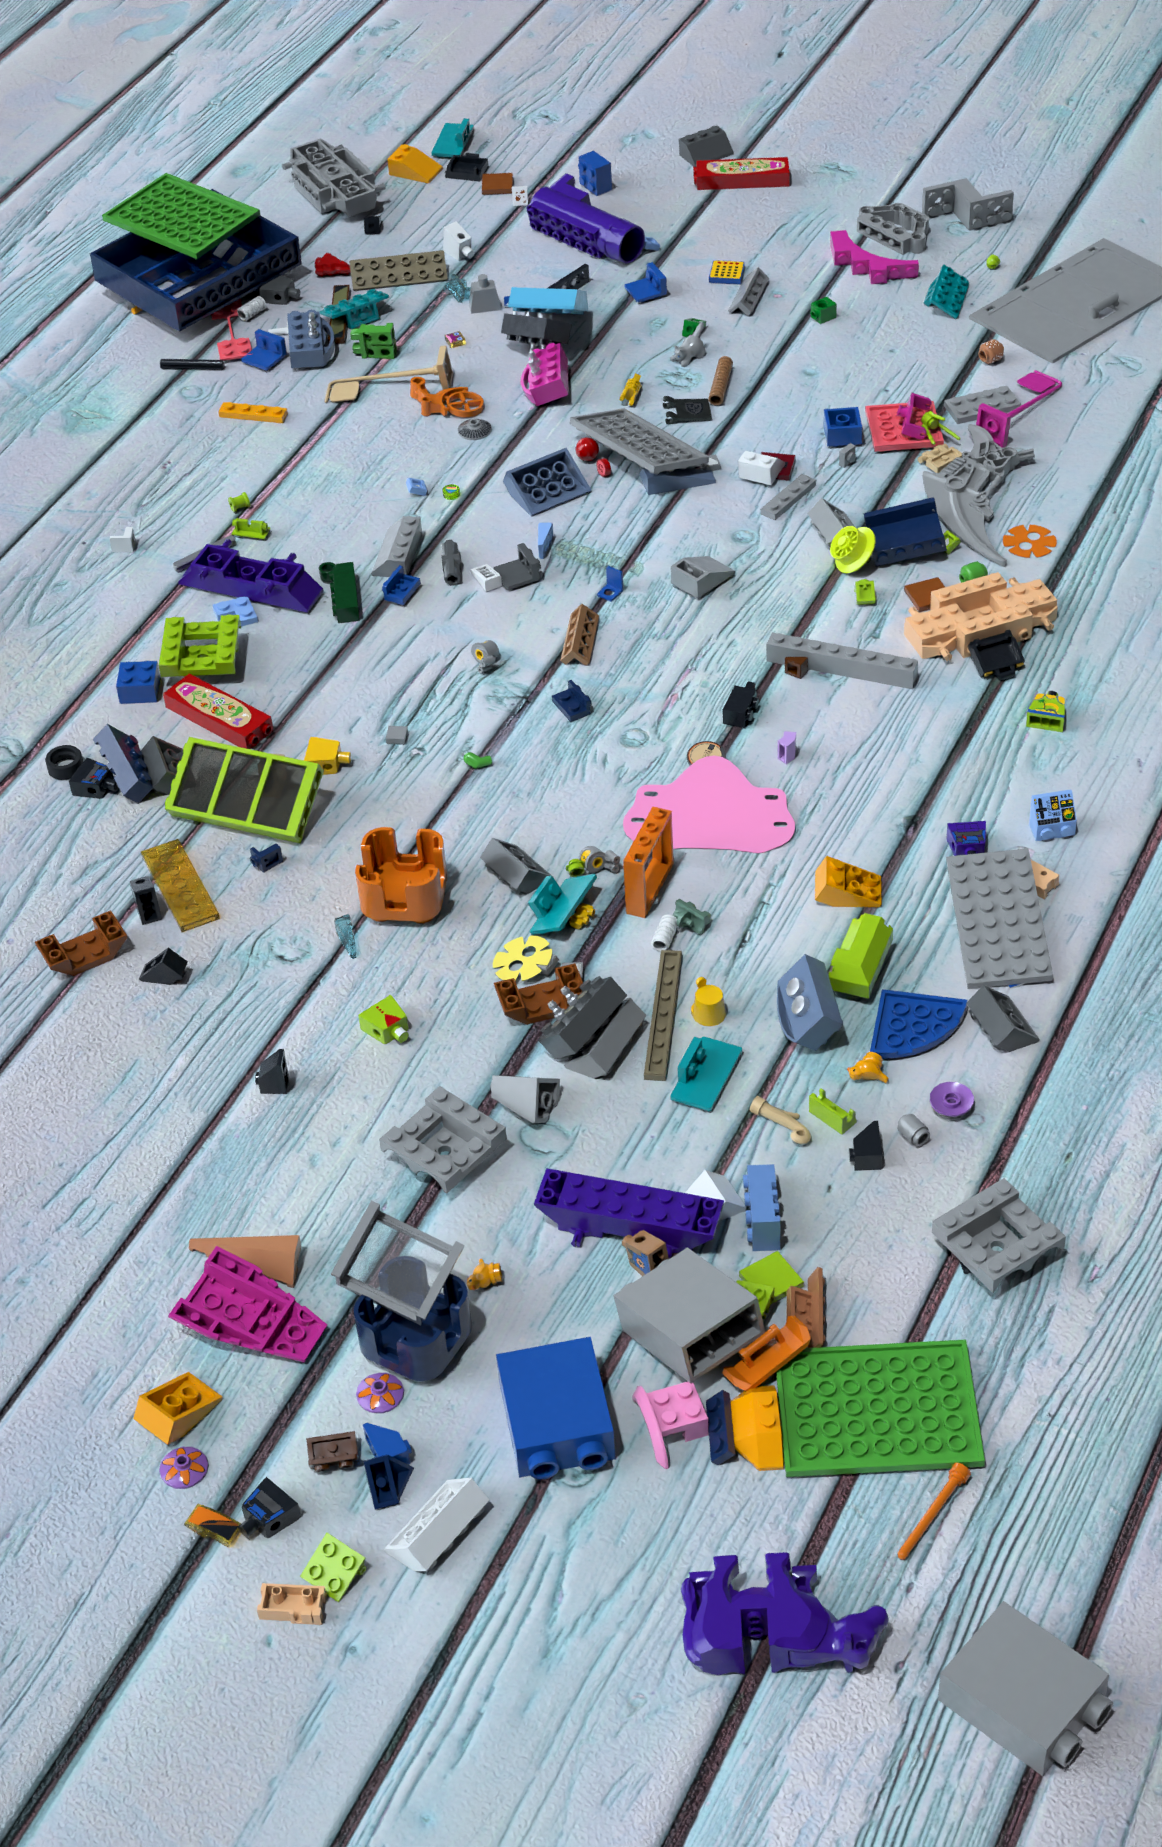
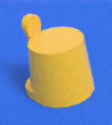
M699 977L696 980L698 989L695 993V1001L691 1006V1014L700 1025H719L726 1017L723 992L715 985H706V979Z

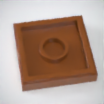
M513 173L482 174V195L512 194Z
M939 577L905 585L904 591L918 612L930 610L931 591L945 588Z

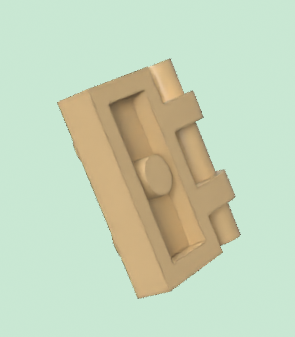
M947 444L937 445L933 450L922 453V456L918 457V462H926L928 468L936 473H940L955 458H962V453L954 447L948 448Z

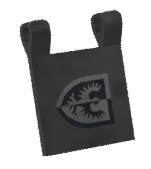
M670 396L663 397V401L668 402L663 403L664 409H669L673 406L676 408V414L671 411L666 412V417H671L670 419H665L668 425L677 421H712L708 399H674Z

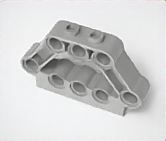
M902 203L872 207L863 206L859 208L857 232L902 255L909 251L919 254L925 251L926 235L929 232V217ZM906 230H911L913 233L910 234Z

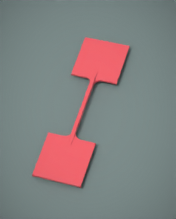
M241 298L211 314L212 320L223 318L228 320L231 340L217 343L220 360L223 361L243 358L252 350L249 338L234 339L230 318L238 316L237 310L242 307Z

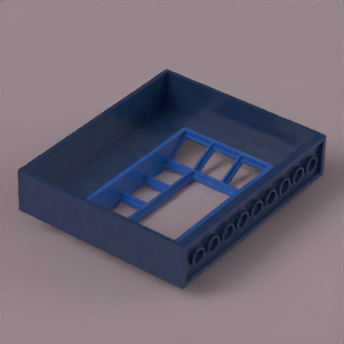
M260 215L226 239L233 244L222 258L213 254L219 244L200 258L195 259L132 232L91 252L90 258L96 282L180 332L301 265L299 237ZM238 247L247 251V255L237 266L227 262ZM206 259L214 262L203 269L196 266ZM219 267L228 270L178 298L170 295ZM188 269L195 272L184 279L177 277V275ZM167 280L175 283L164 290L157 287Z

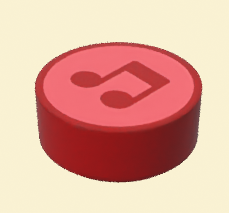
M606 458L597 460L596 467L599 475L602 477L609 475L611 472L609 461Z

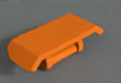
M795 1315L788 1316L785 1326L780 1330L775 1324H772L769 1330L745 1349L742 1348L738 1351L742 1360L734 1366L724 1367L722 1374L734 1386L744 1391L756 1388L809 1345L811 1338L808 1327Z

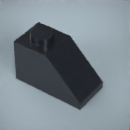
M168 947L145 964L139 980L142 982L171 985L176 980L180 981L184 977L188 961Z
M284 1049L277 1050L264 1060L260 1065V1071L256 1072L255 1083L259 1085L261 1094H287L289 1073Z
M878 1121L870 1123L853 1138V1148H849V1162H854V1171L882 1170V1150Z

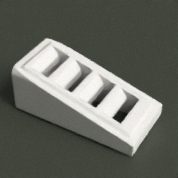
M488 564L471 569V573L485 592L502 586L500 574Z

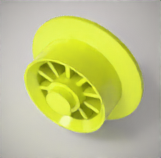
M847 526L841 529L833 538L830 546V553L835 558L837 569L842 573H852L860 569L865 563H869L872 559L870 556L875 547V534L867 527L855 528L854 526Z

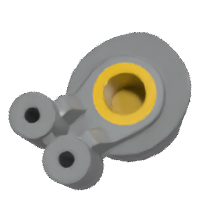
M487 640L484 643H475L471 648L473 657L480 663L477 668L480 674L492 670L499 653L497 644L491 640Z
M587 846L580 852L579 860L585 863V868L589 872H598L603 867L608 868L614 873L619 871L620 867L617 863L620 862V857L612 850H607L604 853L595 846Z

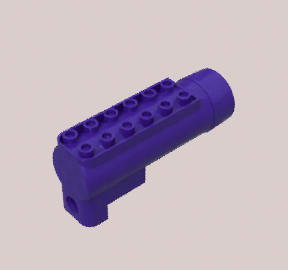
M566 173L550 187L545 186L539 189L532 197L530 204L527 206V214L532 229L599 259L605 254L609 258L629 264L635 261L642 252L645 243L644 230L626 219L619 218L592 206L589 193L575 188L574 176Z

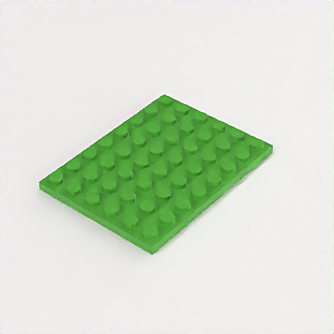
M165 173L104 213L102 218L107 223L198 259L259 217L260 209Z
M966 1340L805 1348L776 1371L786 1477L950 1469L954 1463H961L967 1468L985 1466Z

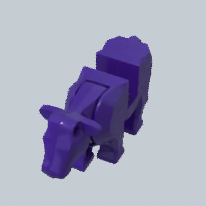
M787 1552L765 1554L766 1579L769 1583L767 1587H751L740 1592L733 1589L731 1585L732 1580L739 1574L737 1555L713 1557L714 1571L689 1572L690 1577L686 1578L682 1583L681 1594L686 1608L682 1634L684 1652L688 1660L698 1666L703 1672L714 1675L732 1672L745 1674L743 1637L759 1638L765 1635L769 1637L772 1673L788 1667H811L833 1660L843 1661L846 1672H853V1666L859 1669L868 1666L870 1657L876 1650L879 1637L888 1626L889 1621L886 1609L879 1605H873L862 1613L850 1614L838 1620L812 1593L811 1586L817 1582V1566H792L791 1577L789 1575L791 1570L790 1554Z

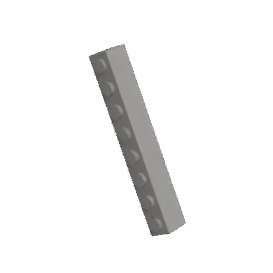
M773 632L766 644L767 662L785 665L786 657H808L809 670L907 689H913L918 678V660Z

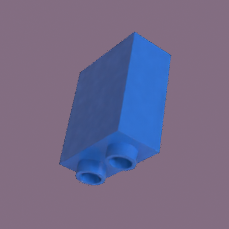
M591 1337L496 1354L499 1384L519 1478L531 1476L535 1479H547L554 1476L559 1470L578 1466L585 1470H594L605 1465L607 1461L616 1459L614 1430Z

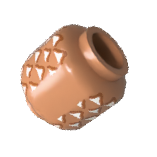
M996 339L983 343L979 348V358L987 364H992L1002 359L1004 355L1002 343Z

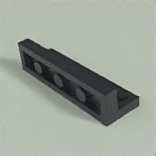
M584 264L548 288L578 290L590 282L589 265Z

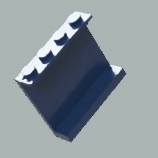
M934 497L863 513L866 527L875 534V547L872 553L875 567L947 551Z

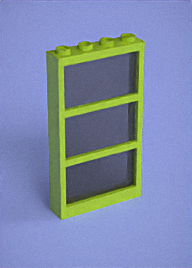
M189 737L183 747L182 759L177 765L176 777L171 783L170 795L165 800V810L171 816L301 843L324 770L318 763Z

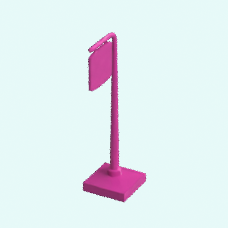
M1034 370V373L1030 372L1017 380V383L1033 391L1044 392L1043 394L1009 413L982 403L978 408L976 425L986 429L994 442L1001 448L1006 447L1011 418L1062 386L1060 380L1037 370Z

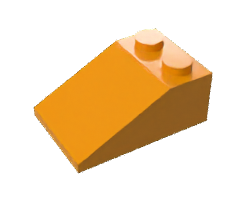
M402 144L387 159L389 175L428 184L443 169V166L416 147Z
M186 1372L140 1395L133 1419L168 1445L184 1437L222 1401L223 1397L193 1374Z

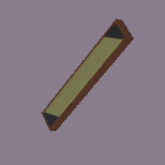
M334 285L333 306L337 305L341 300H349L350 285ZM346 316L330 318V326L334 333L335 344H344L347 327ZM328 335V343H330L331 337Z

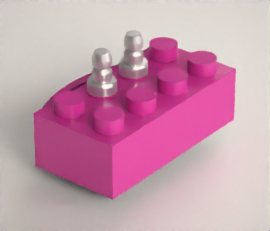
M550 343L542 350L534 349L529 352V363L522 373L520 382L526 397L536 406L568 395V358L560 343Z

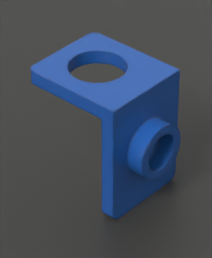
M608 566L606 567L607 585L597 593V596L612 602L624 591L623 572ZM606 591L614 592L613 595H605L604 593Z

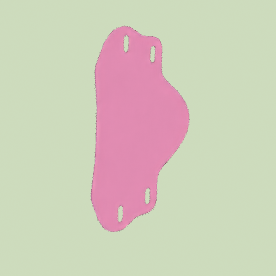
M715 755L697 760L671 784L641 786L637 790L633 806L623 820V828L626 835L634 841L644 822H632V818L646 819L652 806L671 810L673 849H730L763 853L788 842L795 831V822L787 809L784 791L778 788H758L753 786L731 761ZM645 792H657L658 795H657V796H645L644 793H645ZM777 795L778 799L767 800L765 799V796ZM786 822L787 826L776 827L774 826V823Z

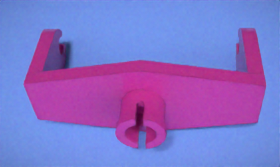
M911 393L907 407L899 406L896 416L904 417L901 434L917 439L925 438L926 429L909 422L913 407L922 410L930 409L932 401L929 398Z

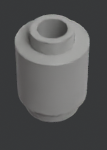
M914 1114L903 1115L899 1119L898 1131L912 1144L922 1146L930 1138L928 1128Z

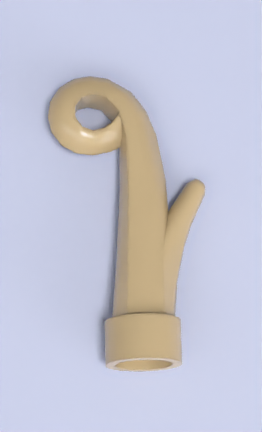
M760 1096L754 1098L750 1106V1112L766 1117L792 1130L793 1132L790 1134V1137L797 1144H806L811 1140L809 1130L796 1120L800 1117L798 1113L774 1107Z

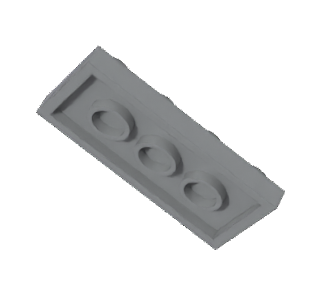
M1008 386L944 400V407L957 424L977 420L978 408L982 403L1005 413H1009L1021 406V403Z

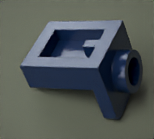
M277 843L261 852L254 847L250 848V861L255 868L258 867L263 873L283 862L281 847Z

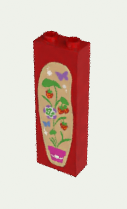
M788 157L696 161V167H693L694 184H697V190L789 187Z
M190 673L163 693L167 709L238 747L251 749L274 731L271 716Z

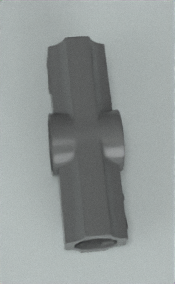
M446 540L442 544L443 555H441L445 583L454 586L460 582V555L458 554L457 543L453 540Z

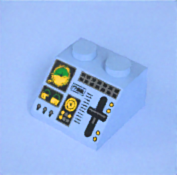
M1072 790L1032 795L1029 826L1035 841L1075 835L1077 819Z

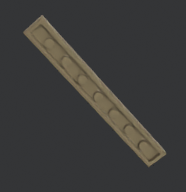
M661 950L644 1080L666 1081L682 951Z

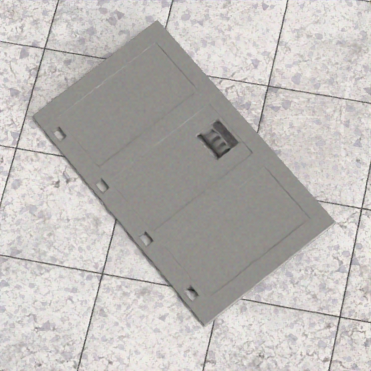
M1103 238L970 314L969 319L1053 364L1162 299V267ZM1107 307L1116 310L1103 319L1099 318V312Z

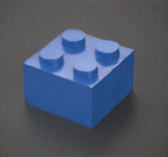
M594 150L578 156L580 184L596 196L611 191V162Z
M858 407L824 409V432L827 447H837L850 443L853 445L862 444V423Z
M157 661L120 662L116 684L120 704L157 702L161 680Z

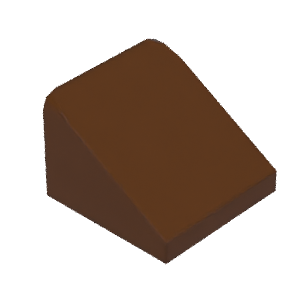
M786 657L785 673L802 679L808 672V657Z

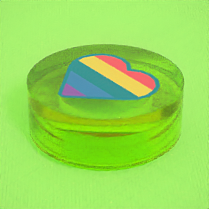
M449 484L442 489L445 499L454 500L460 496V488L457 485Z

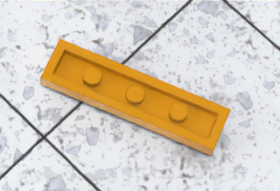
M223 402L218 414L222 418L283 423L288 412L287 408Z

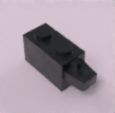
M748 681L745 687L734 686L723 707V724L745 728L748 721L752 720L753 711L758 708L759 704L755 688L756 684L754 682Z

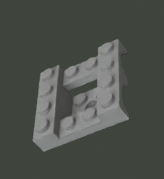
M439 1086L425 1098L424 1107L400 1128L393 1126L379 1139L382 1152L387 1150L396 1152L406 1161L411 1171L416 1174L420 1171L428 1173L440 1184L443 1192L447 1194L507 1139L506 1127ZM443 1121V1127L426 1143L422 1144L419 1142ZM444 1151L450 1152L449 1155H440Z
M1005 1178L932 1221V1233L992 1293L996 1291L1001 1281L1010 1273L1022 1269L1024 1272L1030 1270L1036 1260L1047 1250L1058 1247L1060 1250L1065 1248L1066 1236L1051 1222L1046 1224L1019 1199V1191ZM1000 1215L1024 1238L1020 1240L1000 1221ZM998 1246L1001 1247L1003 1250L994 1251L991 1248Z

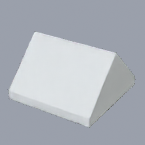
M707 1170L685 1192L687 1194L724 1200L719 1222L747 1210L726 1176Z

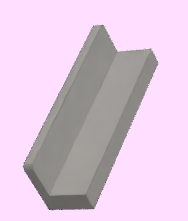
M759 267L744 278L728 309L729 313L738 307L746 316L752 313L769 280V277Z

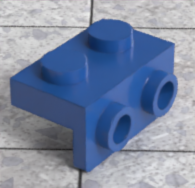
M399 565L392 572L388 580L383 583L384 600L404 605L420 586V578L404 574L403 566Z

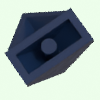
M388 1454L364 1460L366 1479L374 1509L398 1504L414 1467Z

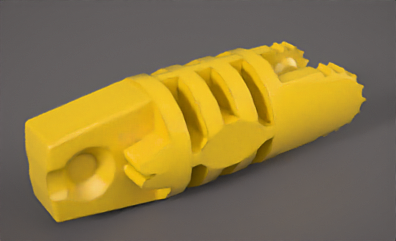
M635 373L632 379L627 380L619 398L620 401L627 399L629 400V405L632 406L642 386L639 382L641 375Z

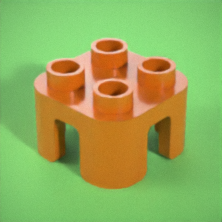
M391 827L375 828L365 834L361 843L363 865H356L355 868L360 908L365 916L378 922L398 920L427 923L438 915L442 908L447 883L444 843L442 836L438 832L431 829L417 830L416 844L418 854L399 853L395 830Z

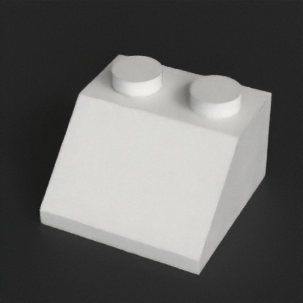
M745 451L738 460L739 478L772 485L779 472L785 466V461L768 455Z

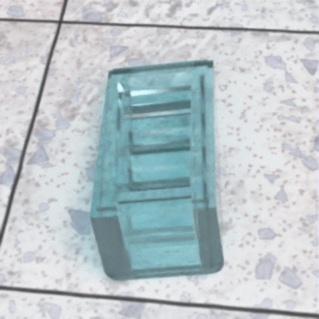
M349 914L335 918L336 934L349 956L354 959L356 958V946L351 917Z

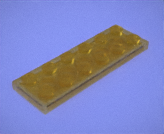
M179 839L141 851L142 859L181 933L220 919L214 903Z

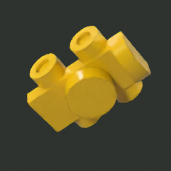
M585 903L579 904L575 909L576 913L569 918L570 926L581 929L583 924L588 925L590 921L589 916L593 917L595 914L594 907Z

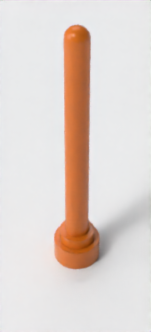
M954 1463L949 1470V1481L898 1551L897 1556L899 1559L904 1560L907 1558L955 1488L967 1482L971 1472L965 1465Z

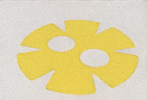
M532 935L529 936L525 945L523 937L508 942L503 947L509 953L497 952L494 957L493 968L504 966L495 974L502 980L514 978L516 981L519 973H521L522 981L534 977L542 971L536 964L548 965L550 962L552 949L540 951L550 943L542 937ZM528 946L536 948V952L532 956L525 957L522 955L524 948ZM515 960L523 962L519 970L511 971L509 969L511 962Z

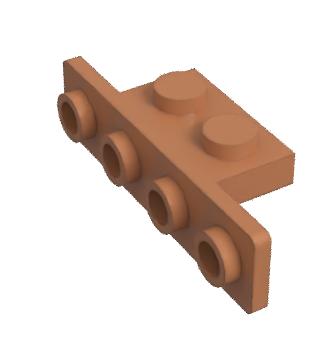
M817 1267L809 1276L808 1291L794 1286H790L787 1290V1318L788 1316L795 1315L808 1327L811 1338L808 1348L823 1347L825 1342V1335H823V1325L825 1322V1316L823 1315L825 1302L823 1286L825 1279L823 1278V1268Z

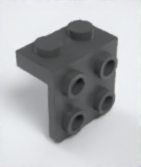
M525 543L517 545V560L493 568L500 574L502 585L505 589H514L540 580V561L533 556L532 550L528 549Z

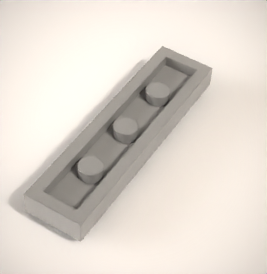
M801 474L761 508V515L772 520L778 519L816 486V479Z

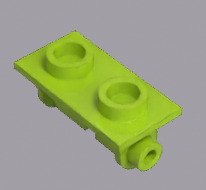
M236 518L232 521V526H235L232 535L265 539L271 529L264 521L251 520V525H249L248 519Z

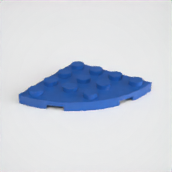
M882 989L870 1052L879 1054L882 1059L900 1058L915 1055L935 1047L957 1029L965 1015L968 1000Z

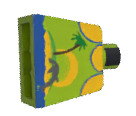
M1049 691L1047 694H1037L1027 711L1026 727L1063 732L1065 698L1058 696L1056 691Z

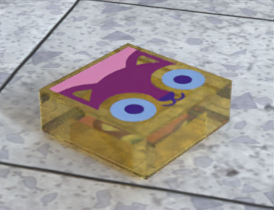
M460 331L444 335L445 341L450 348L466 344V340Z

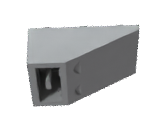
M710 556L686 557L671 566V584L698 599L735 574V571Z

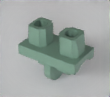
M676 900L673 916L677 918V926L680 928L688 927L699 935L703 934L705 926L710 922L711 914L707 911L701 912L696 909L695 904L690 901Z

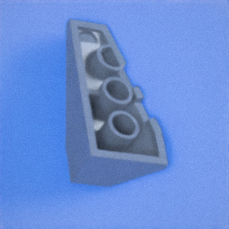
M646 468L640 471V477L648 495L716 483L711 470L679 468L671 472L663 471L659 474H652Z

